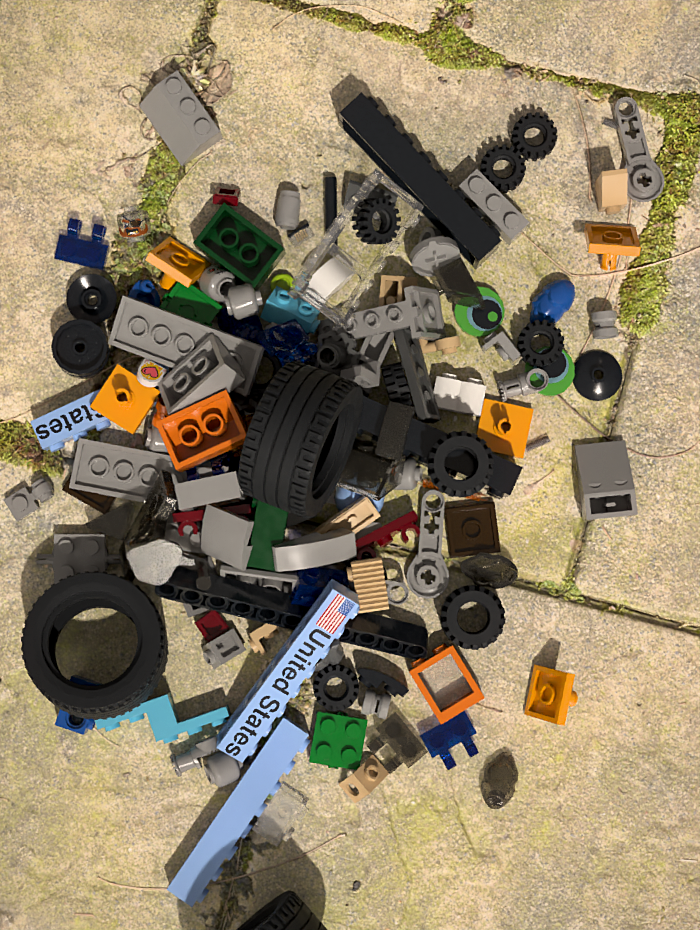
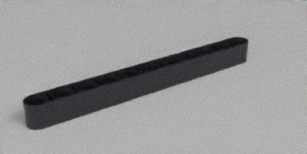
M163 564L159 567L155 584V593L161 598L295 630L316 601L315 599L174 564ZM366 612L357 613L353 619L349 618L344 625V632L338 639L340 642L418 660L425 658L427 655L429 632L420 625Z

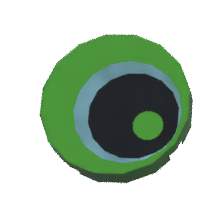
M479 286L470 288L461 294L455 305L454 316L457 325L463 332L480 338L490 335L499 328L503 321L505 310L503 301L497 293L489 288Z
M544 346L535 350V352L545 353L549 350L550 346ZM562 350L555 363L553 362L548 367L543 366L539 368L547 373L549 382L546 388L537 392V394L556 396L563 393L571 385L575 376V366L571 357L564 350ZM526 362L524 373L537 369L538 366L532 367L529 366L530 363ZM534 373L530 376V383L533 387H541L544 383V378L542 375Z

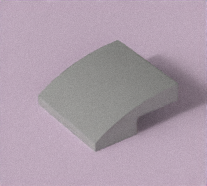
M207 504L201 530V552L242 571L246 570L253 547L248 542L254 521L215 504Z

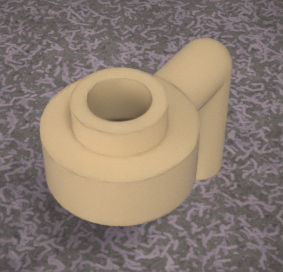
M460 336L439 339L429 343L428 340L419 339L423 354L442 351V355L456 353L457 347H461Z

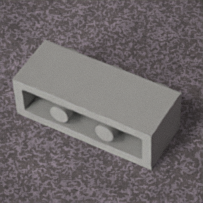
M478 169L472 172L458 186V189L466 197L465 201L471 207L475 206L482 213V219L488 225H493L500 232V237L508 245L527 229L530 222Z

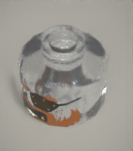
M139 205L124 207V212L117 215L119 236L126 239L127 243L145 241L146 236L151 234L149 213L146 210H139Z

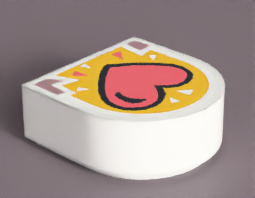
M145 358L138 368L136 377L143 386L156 387L160 380L166 376L168 370Z

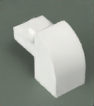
M336 255L307 281L308 283L297 297L321 309L328 299L342 289L356 272L339 255Z

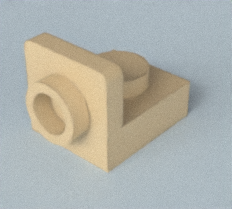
M265 623L249 633L251 639L248 642L255 653L260 651L262 656L267 653L260 639L264 637L267 641L279 633L277 630L279 626Z

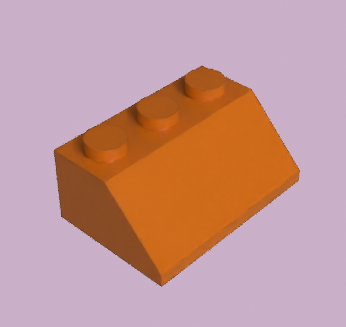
M227 390L155 422L175 469L181 473L243 445L247 434L245 424Z

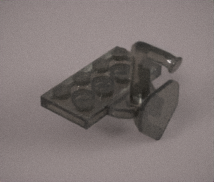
M161 470L119 548L123 577L130 581H133L136 577L139 581L148 584L162 585L170 579L178 565L197 571V588L203 591L208 590L211 587V580L207 562L198 556L183 552L177 542L165 539L167 518L171 512L173 513L178 505L171 472Z

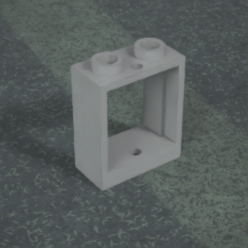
M237 471L174 484L179 510L184 512L206 509L207 504L222 506L248 500L247 495L243 493L239 486Z

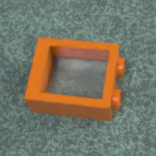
M445 643L432 650L434 655L429 658H420L410 663L412 668L408 670L440 724L445 723L485 698L452 644L447 646Z

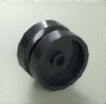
M77 319L63 324L54 334L51 344L53 358L62 371L73 378H93L101 373L109 362L111 352L108 340L101 328L88 320ZM79 345H85L83 352L79 353L76 351Z

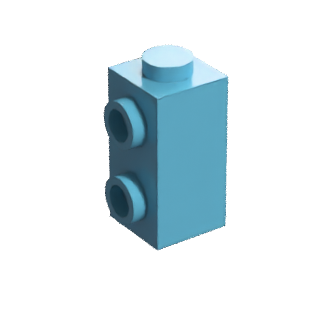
M276 286L267 299L260 318L280 325L288 333L292 330L306 339L309 333L315 334L321 321L317 318L321 309Z

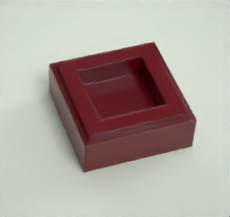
M217 187L213 194V204L222 205L225 203L228 206H238L241 190Z
M213 610L194 622L208 643L230 629L220 613Z

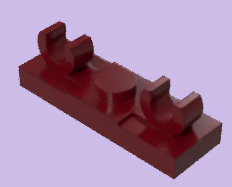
M250 504L222 507L245 518L247 517L244 514L251 513ZM206 509L173 513V523L181 522L178 527L179 535L184 536L183 529L187 525L192 526L194 535L198 534V526L194 522L203 521Z
M412 510L355 541L356 560H361L363 554H368L371 558L376 557V553L372 548L378 545L380 548L387 546L394 541L393 537L400 532V538L405 544L409 541L406 535L407 531H412L416 537H419L420 529L415 525L418 519L415 511Z

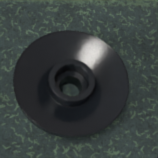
M86 274L77 278L70 285L67 291L66 303L74 318L98 324L107 320L114 312L117 304V294L114 286L105 277L97 274ZM92 296L97 297V303L94 305L89 304V299Z
M591 351L582 355L574 365L575 376L572 382L576 391L582 397L592 401H602L610 398L618 391L622 382V370L618 361L612 355L602 351ZM597 370L601 371L603 374L602 379H596L594 372Z

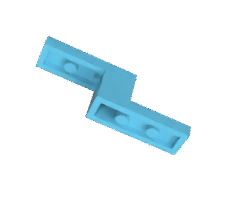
M167 693L140 703L139 707H135L131 712H125V715H118L116 718L109 717L107 720L98 719L95 720L97 729L105 727L107 732L120 727L119 722L129 719L130 723L144 719V713H147L156 742L163 740L164 744L179 739L177 734L187 731L188 735H192L202 731L203 725L211 723L212 727L223 724L227 722L226 717H229L231 712L227 704L180 721L171 694Z

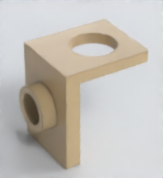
M372 754L353 774L341 781L339 786L354 803H357L369 795L389 772ZM349 783L357 787L359 794L354 793L350 789Z

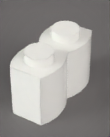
M442 373V377H436L434 396L438 409L480 417L486 386L481 385L482 380L467 378V382L457 380V375Z

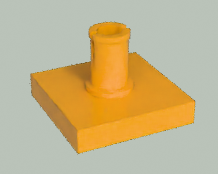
M585 224L584 233L588 253L602 254L601 269L607 271L609 263L610 271L616 270L617 255H640L641 246L636 227Z
M168 237L151 250L146 258L147 262L164 272L159 284L162 288L169 291L173 289L177 281L187 288L190 287L201 277L202 272L211 265L210 262L171 237Z
M117 364L90 407L134 435L161 393L154 387L143 386L138 382L136 375Z
M484 398L476 432L477 437L484 439L487 442L486 445L488 448L490 447L493 453L523 459L534 409Z
M534 664L524 715L565 726L568 707L575 706L578 700L577 693L572 690L575 674Z

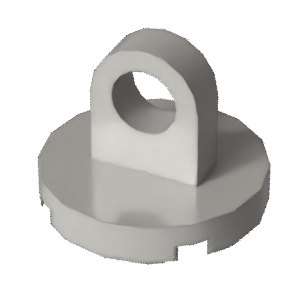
M426 227L421 232L419 244L410 253V263L413 270L421 276L428 277L436 276L435 273L441 271L442 274L449 272L460 260V250L456 241L450 237L442 236L440 230L432 227Z

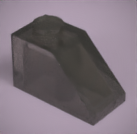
M461 257L434 270L436 281L433 284L439 296L444 294L449 303L479 310L486 308L483 297Z

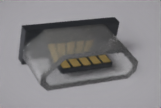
M306 223L287 236L295 248L312 238L314 233L309 224Z

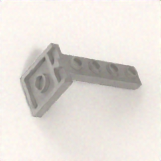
M418 286L405 287L406 301L321 320L318 327V335L332 330L338 334L348 333L351 338L356 340L410 327L413 339L432 341L446 338L439 290Z

